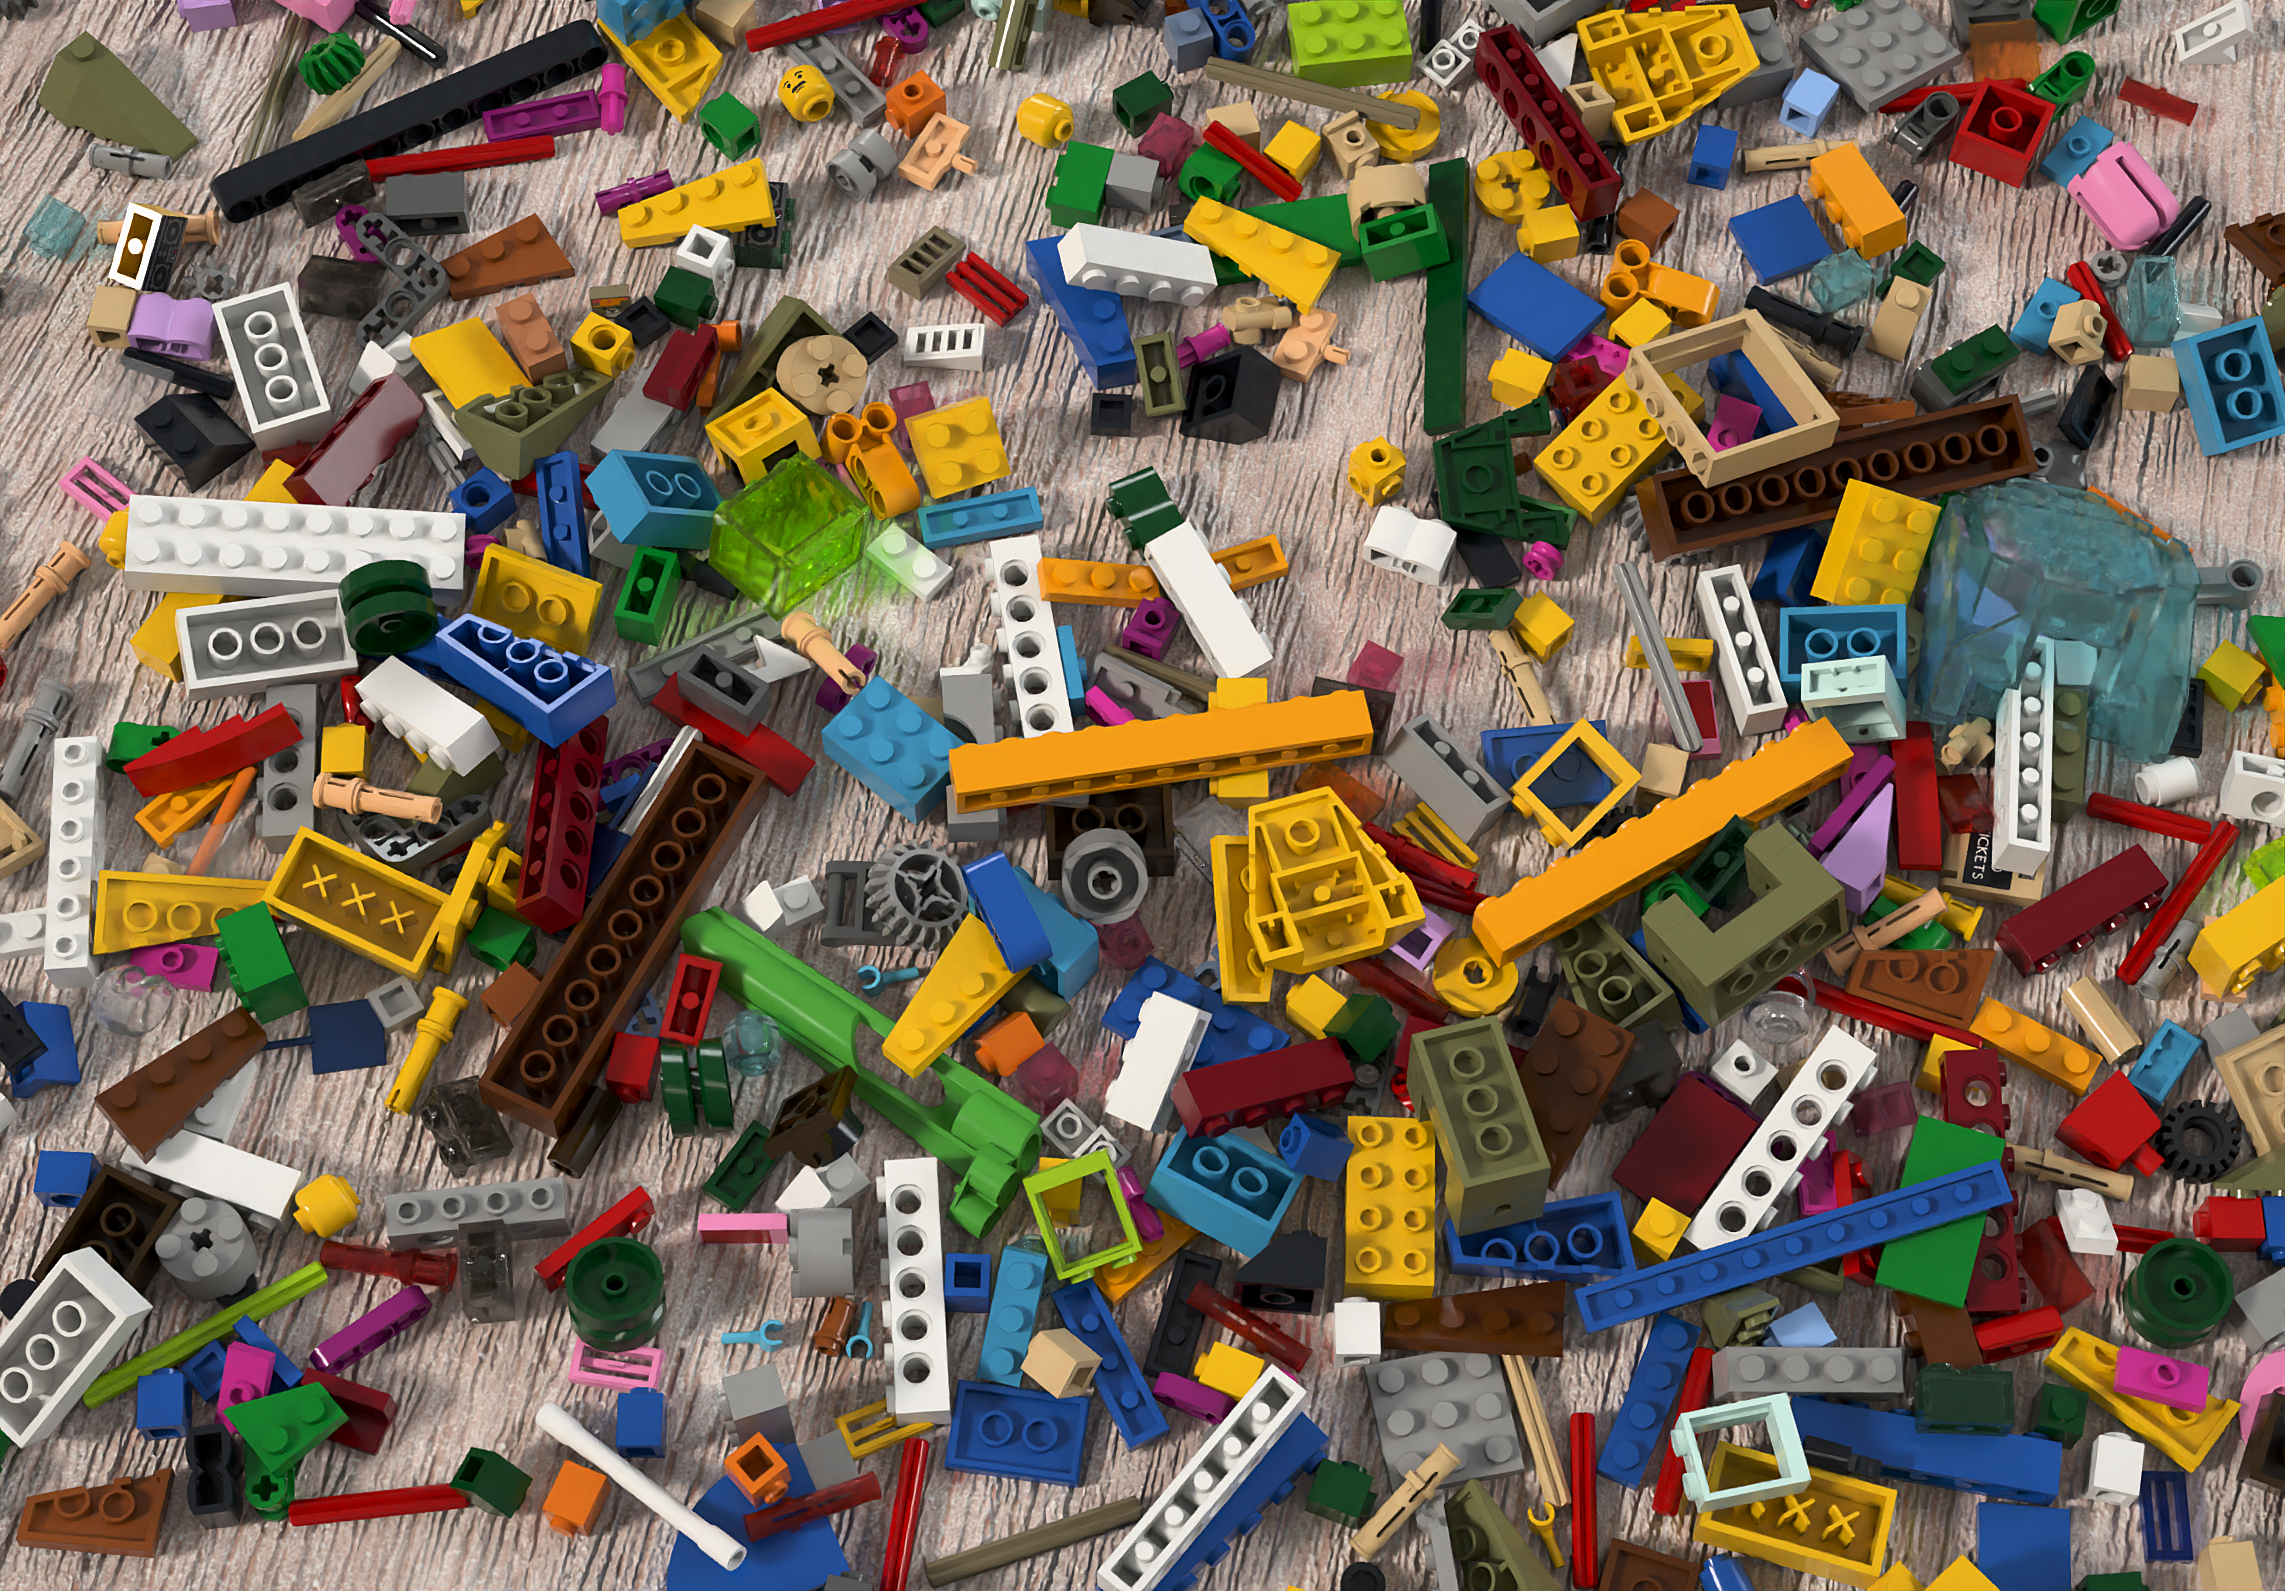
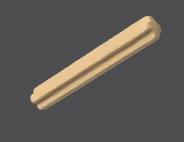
M386 36L365 58L364 67L361 68L360 74L352 79V83H347L342 90H336L329 95L293 133L294 142L333 126L402 54L401 43L392 36Z
M1500 1354L1545 1501L1550 1503L1554 1510L1566 1508L1572 1501L1571 1494L1528 1358L1521 1355Z

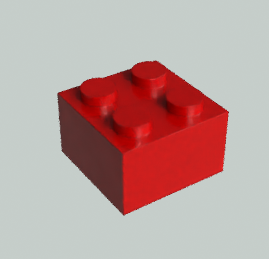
M1985 76L1957 131L1948 160L2019 189L2047 133L2057 105Z

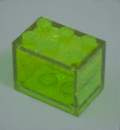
M799 451L788 460L782 459L772 471L760 480L755 479L751 481L743 492L735 498L725 500L718 505L713 513L708 564L778 622L862 559L871 507L803 451Z

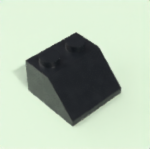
M1250 345L1192 365L1186 393L1188 411L1182 413L1179 433L1186 437L1236 445L1267 436L1271 425V416L1281 368Z
M206 392L165 395L133 418L144 444L192 494L256 447L255 442Z
M1296 1230L1292 1234H1282L1235 1272L1232 1309L1320 1316L1328 1237H1318L1316 1232L1309 1230Z

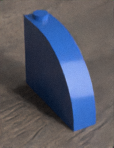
M795 1441L787 1445L785 1442L771 1445L787 1463L792 1481L787 1484L789 1486L787 1492L775 1503L767 1505L765 1502L758 1509H755L728 1475H725L702 1496L692 1509L693 1512L709 1524L717 1526L746 1548L747 1553L741 1565L733 1571H728L703 1552L697 1543L679 1531L668 1567L667 1591H824L828 1574L840 1576L842 1571H850Z

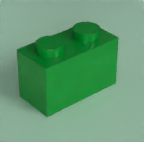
M1069 141L1066 154H1059L1055 168V177H1058L1056 186H1049L1046 196L1045 208L1051 209V225L1072 229L1077 222L1099 226L1106 202V180L1115 152L1114 149Z
M1433 203L1358 225L1362 256L1376 283L1450 261L1446 233Z
M638 545L614 612L619 638L656 647L659 646L682 579L679 559L676 553Z

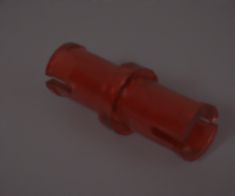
M2126 76L2117 97L2118 100H2123L2149 110L2148 114L2156 117L2157 114L2183 123L2188 127L2199 105L2197 102L2194 103L2168 93V88L2160 86L2158 89L2134 80L2129 76Z

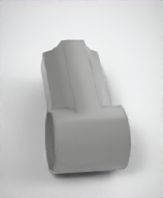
M2248 559L2236 560L2228 567L2179 568L2176 585L2177 600L2181 605L2225 604L2227 607L2235 610L2247 609L2254 603L2263 582L2264 573L2256 562ZM2235 582H2242L2248 587H2240Z

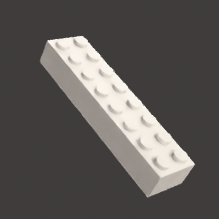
M130 494L125 557L127 590L277 597L338 589L344 577L351 571L366 564L383 560H407L418 563L427 569L433 593L431 600L435 606L461 607L466 514Z

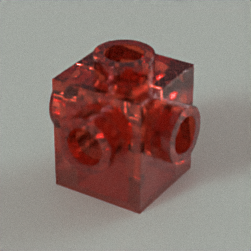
M1595 355L1557 366L1554 385L1550 387L1551 401L1556 410L1562 409L1568 423L1574 421L1610 383L1606 374L1602 372Z

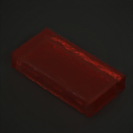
M1973 773L1936 776L1939 808L1951 834L1993 831L1994 817Z
M2041 1218L2021 1233L2023 1258L2018 1261L2048 1304L2056 1308L2060 1317L2097 1292L2046 1219Z

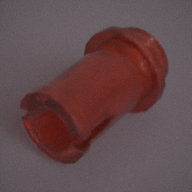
M884 36L881 38V41L875 44L874 48L877 54L868 78L878 87H882L884 79L885 88L892 86L898 60L904 57L903 43L895 37Z
M299 439L295 445L262 451L263 462H270L277 458L296 469L313 448L310 441L303 443ZM272 464L264 465L265 470L267 471Z

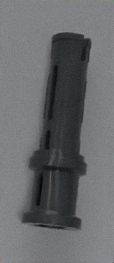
M1600 141L1597 145L1622 179V188L1625 177L1622 174L1623 161L1627 159L1628 148L1619 141ZM1615 212L1590 220L1586 244L1588 252L1595 255H1605L1611 251Z
M1756 285L1750 290L1744 308L1748 310L1756 308L1761 315L1810 336V340L1817 346L1823 343L1843 352L1844 357L1847 359H1851L1864 332L1863 326L1857 325L1853 327L1835 319L1834 314L1829 311L1822 314L1817 313L1781 296L1772 294Z

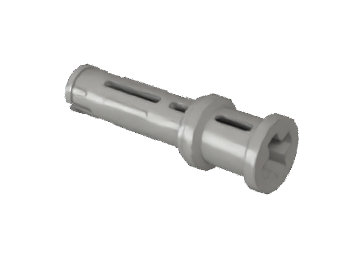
M41 678L38 684L40 691L32 707L27 708L23 714L25 725L0 774V797L6 800L17 801L49 735L58 731L60 727L58 719L66 703L71 702L75 696L74 691L61 682L50 678Z

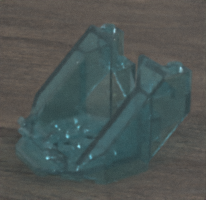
M2016 477L2007 480L2004 488L1999 489V487L1992 484L1975 489L1972 497L1967 499L1960 494L1949 497L1931 551L1914 704L1919 705L1923 718H1927L1929 721L1939 725H1946L1948 723L1963 725L1966 715L1981 716L1995 720L2005 689L2019 690L2039 633H2043L2046 637L2054 640H2064L2065 638L2079 640L2091 647L2103 648L2087 690L2086 738L2119 744L2123 756L2139 764H2147L2149 762L2165 763L2188 703L2197 596L2203 583L2188 545L2175 537L2169 538L2168 542L2151 533L2154 527L2152 524L2128 511L2123 512L2122 516L2118 515L2115 510L2106 506L2107 499L2093 492Z

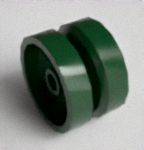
M407 560L378 561L351 571L341 580L338 593L344 616H346L344 622L348 641L351 648L360 654L382 657L409 653L425 646L436 637L435 634L438 633L440 626L434 602L431 600L433 593L427 569L418 563Z
M722 1037L699 1040L696 1046L698 1067L692 1068L689 1050L683 1042L660 1046L662 1073H660L665 1112H668L673 1138L678 1139L697 1135L700 1129L698 1108L703 1107L707 1127L712 1133L735 1130L732 1095Z
M618 1236L603 1238L581 1248L569 1262L565 1276L569 1314L572 1328L581 1341L596 1350L619 1353L635 1350L653 1339L663 1326L667 1306L661 1261L650 1247L631 1238Z
M2170 1238L2155 1244L2139 1260L2136 1267L2128 1275L2122 1291L2123 1311L2131 1327L2147 1342L2164 1349H2185L2201 1343L2228 1313L2234 1297L2233 1276L2224 1259L2210 1246L2191 1238Z

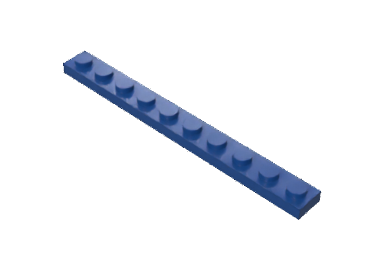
M1995 1159L1574 1290L1573 1294L1588 1336L2011 1204L2014 1200L1999 1160Z

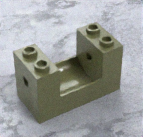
M1776 821L1766 829L1757 830L1750 836L1747 843L1744 844L1749 888L1760 900L1716 932L1712 933L1676 893L1665 901H1657L1652 904L1645 912V915L1641 917L1648 960L1712 1029L1848 932L1844 888L1779 821Z
M1497 1015L1412 1034L1406 1087L1418 1122L1432 1121L1445 1159L1448 1175L1444 1199L1457 1237L1542 1217L1551 1166Z

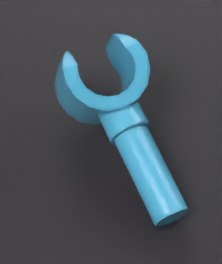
M867 965L860 968L857 975L862 980L872 977L876 978L873 984L861 987L866 995L876 997L884 991L885 985L919 977L917 967L880 973L875 966Z
M865 1301L862 1303L856 1335L847 1342L846 1352L851 1360L853 1357V1347L858 1343L868 1345L866 1361L868 1362L873 1358L874 1347L869 1339L873 1303Z
M773 1319L764 1322L760 1330L722 1333L721 1342L722 1344H759L763 1350L775 1352L782 1346L783 1341H771L766 1338L765 1333L769 1331H782L783 1324Z

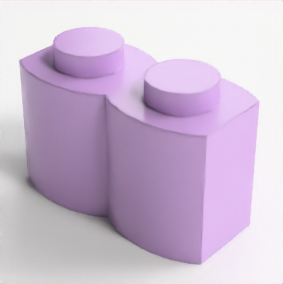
M155 292L151 295L138 296L127 337L132 347L160 356L172 355L184 360L202 362L210 361L219 327L212 304L202 298L177 301L167 294Z

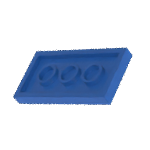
M1150 954L1101 1019L1104 1028L1129 1041L1131 1038H1135L1141 1024L1139 1021L1141 1007L1147 998L1152 997L1154 991L1169 995L1211 1013L1212 1017L1189 1071L1287 1048L1292 1043L1289 1034L1238 1005H1223L1221 995Z

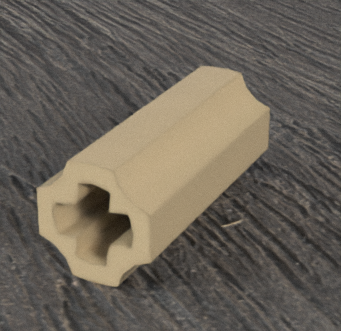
M2093 975L2081 978L2063 991L2060 998L2110 1066L2117 1065L2128 1059L2142 1047L2143 1042Z

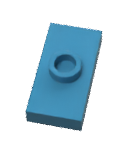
M2082 114L2041 162L2038 171L2062 187L2067 188L2069 182L2077 173L2082 178L2097 160L2096 157L2110 145L2115 134Z
M2046 276L2011 331L2009 339L2044 357L2050 347L2047 343L2059 306L2079 301L2081 293Z
M1059 626L1055 631L1071 717L1085 716V697L1082 682L1088 681L1085 657L1077 658L1072 626Z
M2168 1018L2165 1019L2127 1076L2149 1107L2158 1111L2204 1042Z

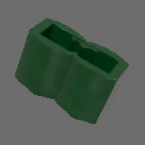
M1152 466L1108 484L1109 497L1105 499L1107 510L1113 521L1119 519L1125 529L1122 530V535L1130 552L1137 551L1143 561L1146 560L1143 554L1147 543L1184 523L1177 507L1169 497L1162 480Z

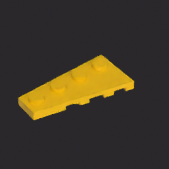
M760 157L617 210L622 240L629 249L675 242L678 236L687 235L694 224L711 231L728 229L731 233L746 231L747 225L760 223L764 228L777 226L766 167Z
M1202 195L1184 221L1183 232L1202 245L1208 246V249L1221 258L1226 256L1239 264L1241 272L1250 278L1255 275L1269 285V291L1281 299L1286 296L1297 304V310L1307 317L1340 264L1342 253Z
M99 870L93 956L221 934L215 920L261 902L271 881Z
M2070 1325L2045 1358L2043 1364L2079 1391L2089 1393L2091 1400L2192 1474L2242 1405L2229 1398L2222 1401L2207 1394L2206 1408L2201 1414L2115 1392L2113 1388L2117 1351L2120 1348Z

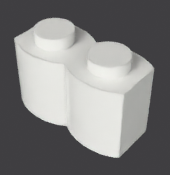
M1381 506L1365 541L1363 559L1383 569L1401 572L1416 581L1438 586L1456 547L1457 532L1452 530L1450 525L1442 520L1418 519L1405 507Z

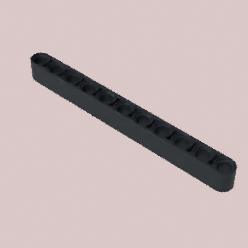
M580 19L226 171L212 181L210 185L211 192L228 222L241 223L364 170L363 164L365 160L399 155L483 118L482 112L509 107L592 71L607 60L609 51L591 21Z

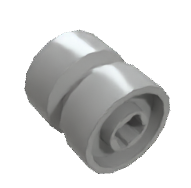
M864 128L849 142L848 149L840 150L825 166L829 179L842 194L853 201H861L876 187V180L882 181L899 165V160L893 147L882 135L870 128Z

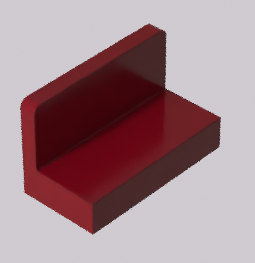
M701 323L695 335L681 330L674 331L642 389L643 396L685 412L720 350L716 328Z
M307 1367L300 1383L301 1386L320 1382L349 1418L347 1422L325 1440L373 1456L377 1455L398 1408L392 1396L388 1393Z

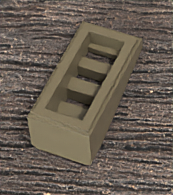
M934 225L888 268L889 283L921 302L967 248L966 243ZM939 240L949 246L950 249L946 251L934 242ZM930 249L941 257L936 259L926 252ZM922 259L929 263L930 266L926 267L918 261ZM912 268H914L915 270L919 271L921 274L918 276V275H916L915 273L911 272L910 270H911Z

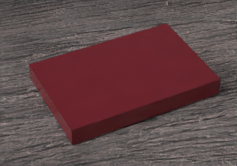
M1687 1073L1612 1173L1611 1179L1647 1205L1653 1197L1691 1218L1759 1127V1123Z

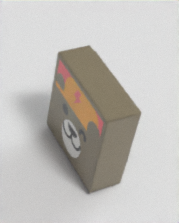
M629 284L589 287L592 312L605 319H615L614 317L633 304Z

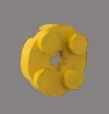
M1407 89V94H1394L1395 90L1386 91L1376 98L1415 107L1420 110V121L1416 130H1402L1396 126L1369 119L1365 121V128L1380 145L1379 154L1393 159L1397 164H1411L1414 159L1428 154L1439 140L1441 122L1438 107L1428 96L1416 90Z
M1519 149L1515 152H1500L1478 164L1473 185V197L1478 208L1491 218V214L1496 217L1503 218L1502 223L1521 224L1525 212L1543 209L1549 198L1551 180L1531 151ZM1509 182L1519 185L1518 192L1513 193L1510 188L1503 189V187Z
M1470 934L1468 938H1461L1457 941L1456 938L1448 941L1439 951L1434 962L1432 973L1433 992L1436 998L1441 1000L1449 1010L1458 1015L1479 1019L1481 1015L1486 1017L1495 1015L1496 1012L1501 1011L1511 1001L1515 994L1518 983V970H1516L1514 961L1499 969L1475 934ZM1476 967L1483 970L1482 978L1486 981L1483 983L1477 982L1476 984L1468 982V977L1463 973L1466 970L1473 972Z

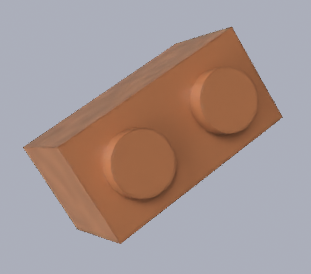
M532 292L495 307L501 332L523 373L533 387L543 384V377L568 370L565 352Z

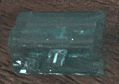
M2156 255L2136 256L2132 269H2130L2126 278L2131 343L2134 347H2170V342H2173L2175 334L2181 325L2180 312L2178 310L2179 300L2175 258L2172 256Z

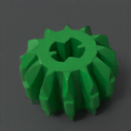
M336 32L327 38L323 37L320 42L312 45V48L304 53L298 67L305 83L310 89H313L318 95H331L336 90H342L347 83H352V79L360 74L366 60L360 50V46L353 38H350L346 32Z

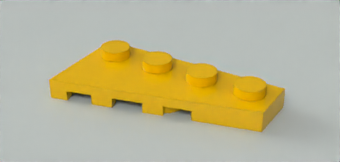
M1216 835L1210 839L1223 1005L1263 1006L1269 1002L1274 968L1263 966L1249 930L1248 836Z
M969 912L883 1043V1055L915 1079L1033 967L1031 966L1012 974L1004 962L986 924Z

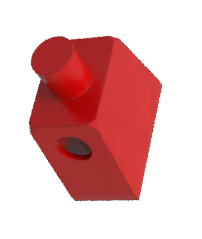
M2119 1069L2062 1121L2054 1134L2059 1141L2095 1166L2118 1172L2130 1161L2148 1179L2166 1161L2149 1144L2162 1127L2161 1121Z

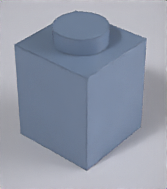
M1200 6L1164 17V47L1177 74L1206 65L1208 58L1213 56L1214 35Z

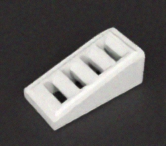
M965 323L908 328L904 365L982 371L986 344V324ZM918 340L925 341L924 352L916 353ZM933 342H941L940 351L932 352ZM949 343H956L955 350H948ZM964 344H970L971 349H963Z

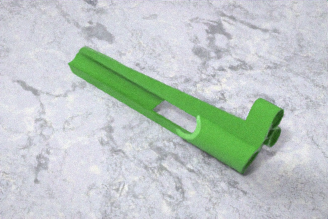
M713 906L687 918L680 927L685 953L723 963L717 983L718 988L827 1073L831 1074L845 1065H850L859 1075L852 1092L963 1178L962 1181L956 1184L953 1190L957 1194L949 1208L948 1214L944 1217L978 1239H984L1007 1210L1018 1192L1022 1179L1030 1175L1038 1160L1043 1140L1042 1128L1039 1126L1040 1115L945 1053H942L929 1065L939 1076L944 1086L945 1099L943 1104L937 1107L920 1104L862 1066L857 1056L855 1033L860 1022L886 1039L897 1022L718 906Z

